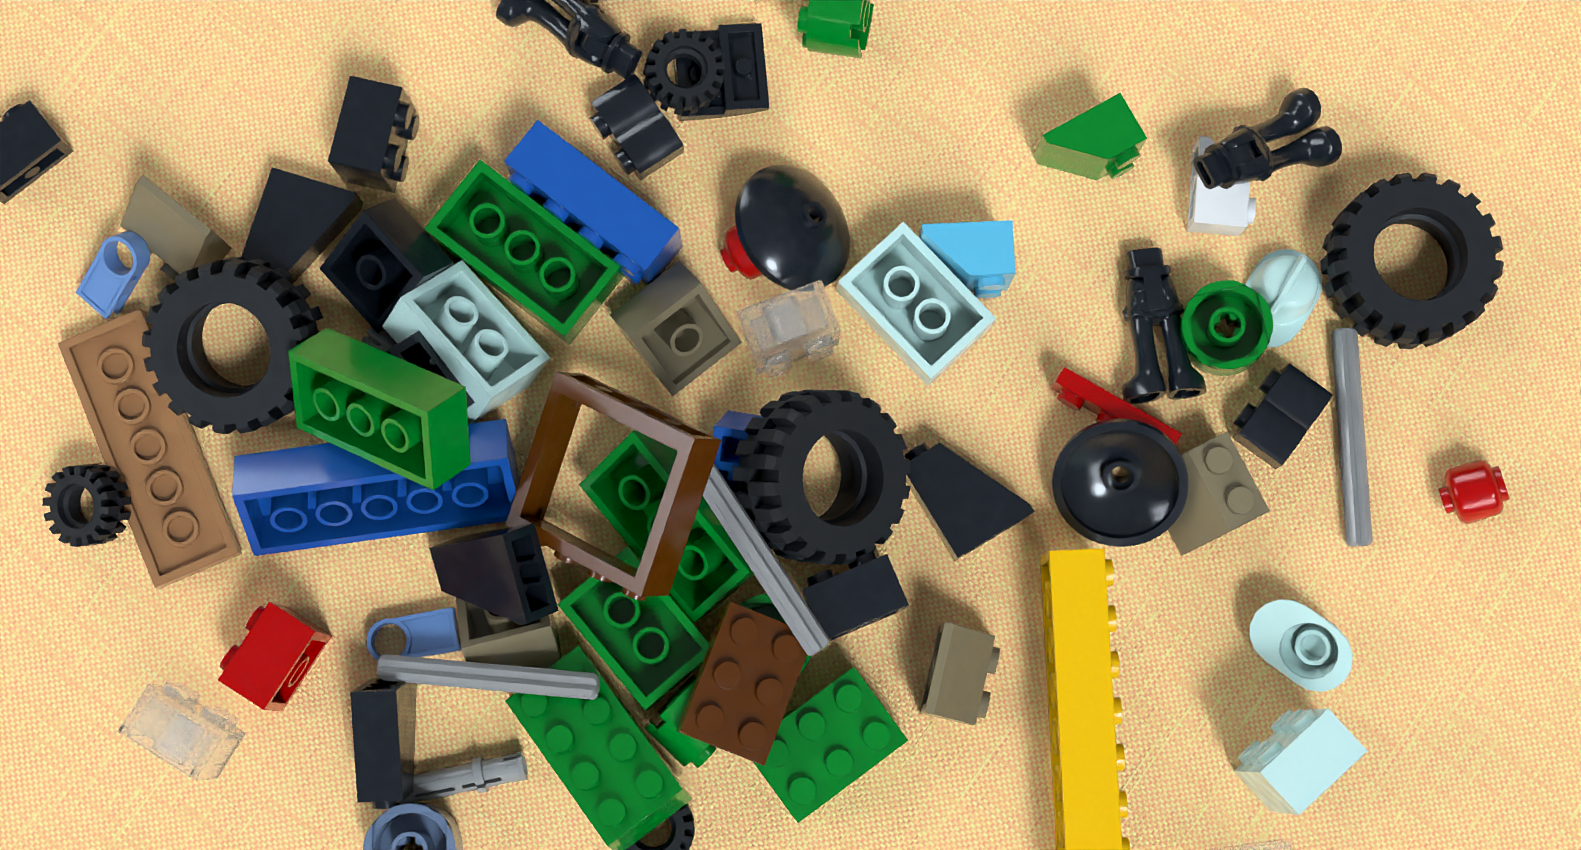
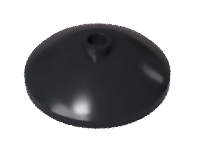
M789 165L765 167L746 180L736 200L735 223L740 242L755 267L775 284L796 292L817 291L835 281L844 270L848 261L850 235L843 210L831 191L810 173Z
M1109 419L1085 427L1072 436L1064 445L1055 462L1052 488L1054 500L1060 514L1077 533L1099 544L1128 547L1143 544L1157 538L1175 523L1186 504L1189 483L1185 460L1180 450L1168 436L1157 428L1140 421ZM1121 466L1125 467L1129 472L1124 476H1117L1113 473V469Z

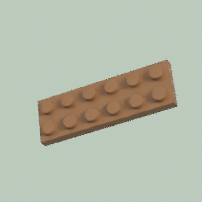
M140 308L58 343V346L104 462L107 466H110L109 471H117L121 475L116 482H126L129 488L123 491L122 494L123 497L131 496L132 504L124 505V510L131 512L128 522L154 588L161 589L242 554V551L192 427L189 424L186 412L177 416L168 408V404L172 401L167 394L158 396L152 384L158 382L154 370L146 372L143 359L150 357L151 354L150 347L142 346L143 332L152 328L146 320L147 315L145 311Z

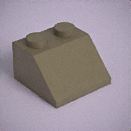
M142 175L139 178L120 226L126 231L135 232L140 235L147 243L150 255L154 253L165 262L160 268L161 271L176 282V277L187 270L225 258L232 247L146 176Z
M680 261L610 314L632 347L672 396L742 343L703 284Z
M1228 431L1182 454L1188 471V496L1179 518L1168 529L1181 556L1270 512Z
M456 598L461 650L466 662L548 669L562 658L559 635L553 613L531 623L520 625Z
M944 622L939 626L920 714L971 726L976 725L977 717L985 719L991 692L984 691L987 673L995 674L1000 655V648L993 646L995 636L950 622Z

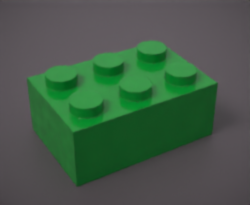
M628 546L615 556L637 569L641 562ZM589 577L557 605L642 708L648 711L702 666L710 644L669 595L646 596L645 601L636 600L624 595L621 592L623 587L615 582H604Z
M852 667L782 719L765 766L753 763L796 822L799 823L909 740L855 667Z

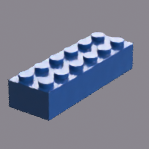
M500 419L468 424L471 465L434 491L331 443L235 456L232 497L253 555L259 556L506 522L520 482L507 420Z

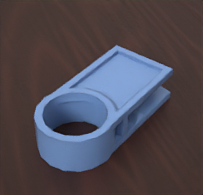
M124 231L106 238L75 293L105 319H109L112 312L117 315L120 314L140 277L149 265L150 250L147 243L140 235L131 231ZM118 241L125 244L130 250L133 257L132 269L126 267L120 261L117 254Z
M453 607L383 619L376 622L367 634V648L376 660L381 655L376 650L375 637L377 632L388 624L399 626L407 637L405 649L399 656L423 658L461 650L456 612Z

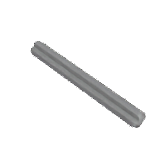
M1347 327L1335 329L1331 334L1345 535L1348 546L1363 547L1370 545L1373 539L1358 332L1354 328Z
M713 464L703 493L704 499L805 653L809 656L818 653L830 643L829 637L715 464Z
M383 654L379 657L377 666V677L384 681L590 700L596 699L600 691V677L595 673L388 654Z

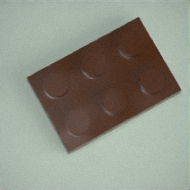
M727 601L676 732L765 766L807 656L788 625L734 602Z

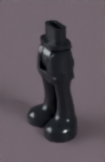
M501 0L496 11V18L506 26L517 27L527 21H533L553 34L565 46L572 57L600 67L607 74L614 71L625 80L633 75L642 51L630 43V35L625 31L622 32L614 20L605 14L598 5H590L584 0H551L573 18L572 21H569L546 0Z
M1299 88L1285 96L1275 117L1252 126L1240 125L1234 127L1230 135L1219 143L1205 148L1204 154L1195 157L1193 163L1203 185L1207 189H1213L1218 186L1223 189H1229L1236 184L1265 181L1273 172L1292 165L1304 164L1318 168L1331 165L1341 156L1342 142L1334 129L1322 126L1309 131L1285 146L1270 151V148L1266 145L1267 143L1308 130L1318 121L1321 115V104L1314 91L1308 88Z
M1162 248L1137 249L1127 252L1129 270L1124 273L1125 279L1128 281L1126 286V306L1122 313L1124 320L1129 323L1135 353V374L1123 386V400L1129 404L1149 403L1162 398L1166 391L1167 397L1173 400L1188 399L1205 394L1207 390L1204 377L1192 367L1181 338L1180 324L1181 315L1184 312L1183 304L1178 300L1175 286L1169 275L1171 273V266L1164 265ZM1159 325L1161 327L1167 362L1166 391L1153 334V326Z

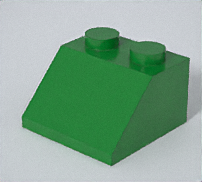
M1118 93L1043 134L1033 157L1036 163L1042 166L1096 181L1109 174L1113 180L1134 167L1133 162L1141 156L1139 151L1146 142L1147 137L1122 94Z

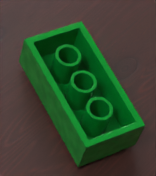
M481 160L477 162L424 228L440 247L457 260H463L474 273L568 345L574 341L624 277L621 266Z
M328 327L288 351L298 429L433 491L471 465L465 386Z
M633 430L579 486L641 560L678 451ZM703 496L669 593L693 624L719 607L754 575Z
M578 645L548 669L595 673L600 677V691L596 699L514 693L505 702L605 844L612 850H626L693 798L592 659Z

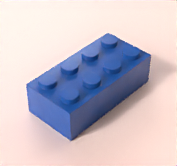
M539 120L534 123L504 160L510 174L508 180L535 202L539 201L548 212L569 228L572 227L578 231L581 237L602 253L613 258V261L621 266L623 276L635 285L640 280L649 285L657 279L683 247L679 227Z

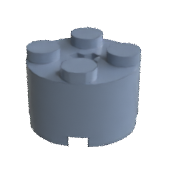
M423 802L397 805L384 812L376 819L366 833L363 850H404L405 844L412 843L413 837H415L416 844L422 845L423 850H463L462 836L453 817L443 809Z

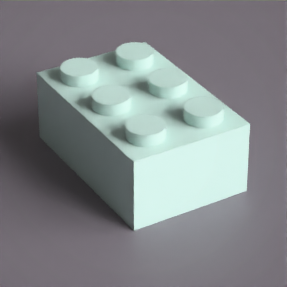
M904 221L838 281L837 292L927 387L979 340L996 320V317Z
M463 260L400 297L382 326L397 343H400L417 331L422 333L460 384L466 387L467 393L474 400L475 403L467 409L468 422L470 424L476 423L528 388L551 358Z
M1329 708L1298 709L1294 713L1290 709L1271 725L1270 728L1275 732L1262 743L1258 740L1254 741L1238 756L1242 763L1234 772L1270 812L1300 815L1368 750Z

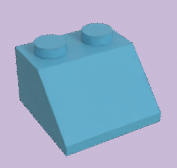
M1013 220L922 224L919 238L971 292H974L976 298H995L1001 296V291L1008 290L1016 274Z

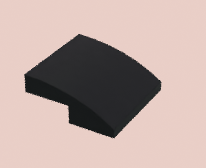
M762 23L718 25L717 30L699 31L702 32L700 35L702 40L705 41L710 37L714 41L712 46L714 50L720 48L723 54L720 60L725 62L724 80L716 98L711 101L707 108L704 110L702 107L698 108L697 113L689 115L688 110L683 111L682 115H678L679 121L723 118L769 110ZM687 31V35H692L694 31ZM686 57L674 59L676 85L691 87L698 83L701 76L698 65Z

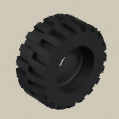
M1410 173L1396 174L1390 181L1383 178L1373 183L1364 192L1355 197L1333 221V229L1326 235L1322 247L1327 251V254L1320 260L1321 273L1324 275L1328 274L1329 281L1323 287L1327 298L1335 296L1340 305L1334 311L1340 319L1343 320L1349 316L1356 323L1352 328L1361 337L1370 333L1375 336L1374 343L1385 347L1392 343H1398L1399 349H1414L1422 344L1428 347L1466 328L1467 325L1477 320L1485 311V304L1494 299L1498 290V286L1494 284V281L1502 276L1504 266L1503 261L1496 260V254L1503 250L1501 236L1492 237L1490 228L1496 224L1490 212L1484 216L1480 213L1476 206L1481 201L1473 193H1470L1467 197L1461 195L1458 192L1461 184L1450 179L1446 180L1442 185L1437 184L1436 174L1421 173L1416 179H1413ZM1392 224H1408L1426 231L1438 242L1447 262V279L1440 293L1428 300H1414L1399 295L1387 286L1380 277L1374 261L1375 240L1383 229Z
M230 257L206 263L183 272L176 277L175 283L166 285L157 295L161 303L150 307L146 317L147 322L153 324V327L143 332L142 346L150 347L151 356L143 360L146 372L154 370L158 382L152 384L158 396L167 394L172 401L168 404V408L177 416L185 412L190 414L189 424L200 429L213 425L212 430L214 433L229 434L237 430L242 434L255 431L263 426L266 427L295 411L288 351L321 332L318 331L316 321L323 319V315L319 306L310 308L305 299L310 297L311 293L304 284L295 287L290 282L293 274L284 268L270 269L269 261L258 258L246 261L244 257ZM231 303L248 310L260 321L267 333L270 343L269 366L264 377L255 384L242 386L226 380L213 369L205 355L202 342L204 323L211 310L221 304Z
M848 390L792 391L781 395L778 401L768 402L759 412L762 418H752L745 428V432L749 435L746 441L739 440L735 455L740 456L739 466L733 467V481H738L739 491L734 492L769 548L774 550L775 555L801 562L826 565L853 563L858 556L867 555L875 551V544H884L893 533L890 529L891 525L899 524L905 511L901 509L903 499L909 498L910 486L906 485V474L911 473L910 460L904 458L903 450L907 449L902 434H895L894 429L897 427L896 423L888 413H880L882 410L880 405L872 399L862 398L859 393ZM825 436L833 445L838 455L841 467V481L834 502L823 515L818 517L809 506L804 493L803 470L810 450L821 437Z

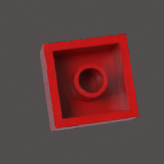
M269 602L265 608L259 606L249 618L245 627L249 633L240 647L237 645L232 646L222 659L220 668L224 671L218 678V681L263 710L283 711L333 635L291 608Z

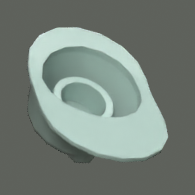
M1278 249L1265 255L1256 265L1245 284L1258 292L1270 307L1273 317V332L1267 348L1279 347L1295 337L1318 302L1322 291L1321 274L1316 264L1305 254L1292 249Z
M1278 599L1266 603L1255 612L1250 623V640L1254 650L1267 663L1286 675L1294 683L1311 691L1323 692L1335 689L1346 680L1352 669L1353 653L1348 639L1333 622L1323 618L1308 606L1295 600Z

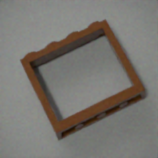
M556 371L506 525L514 527L534 523L540 545L555 550L554 557L570 564H581L587 567V574L597 580L617 583L623 587L621 592L630 598L645 601L646 596H668L722 440L588 375ZM581 404L678 451L638 569L544 520Z

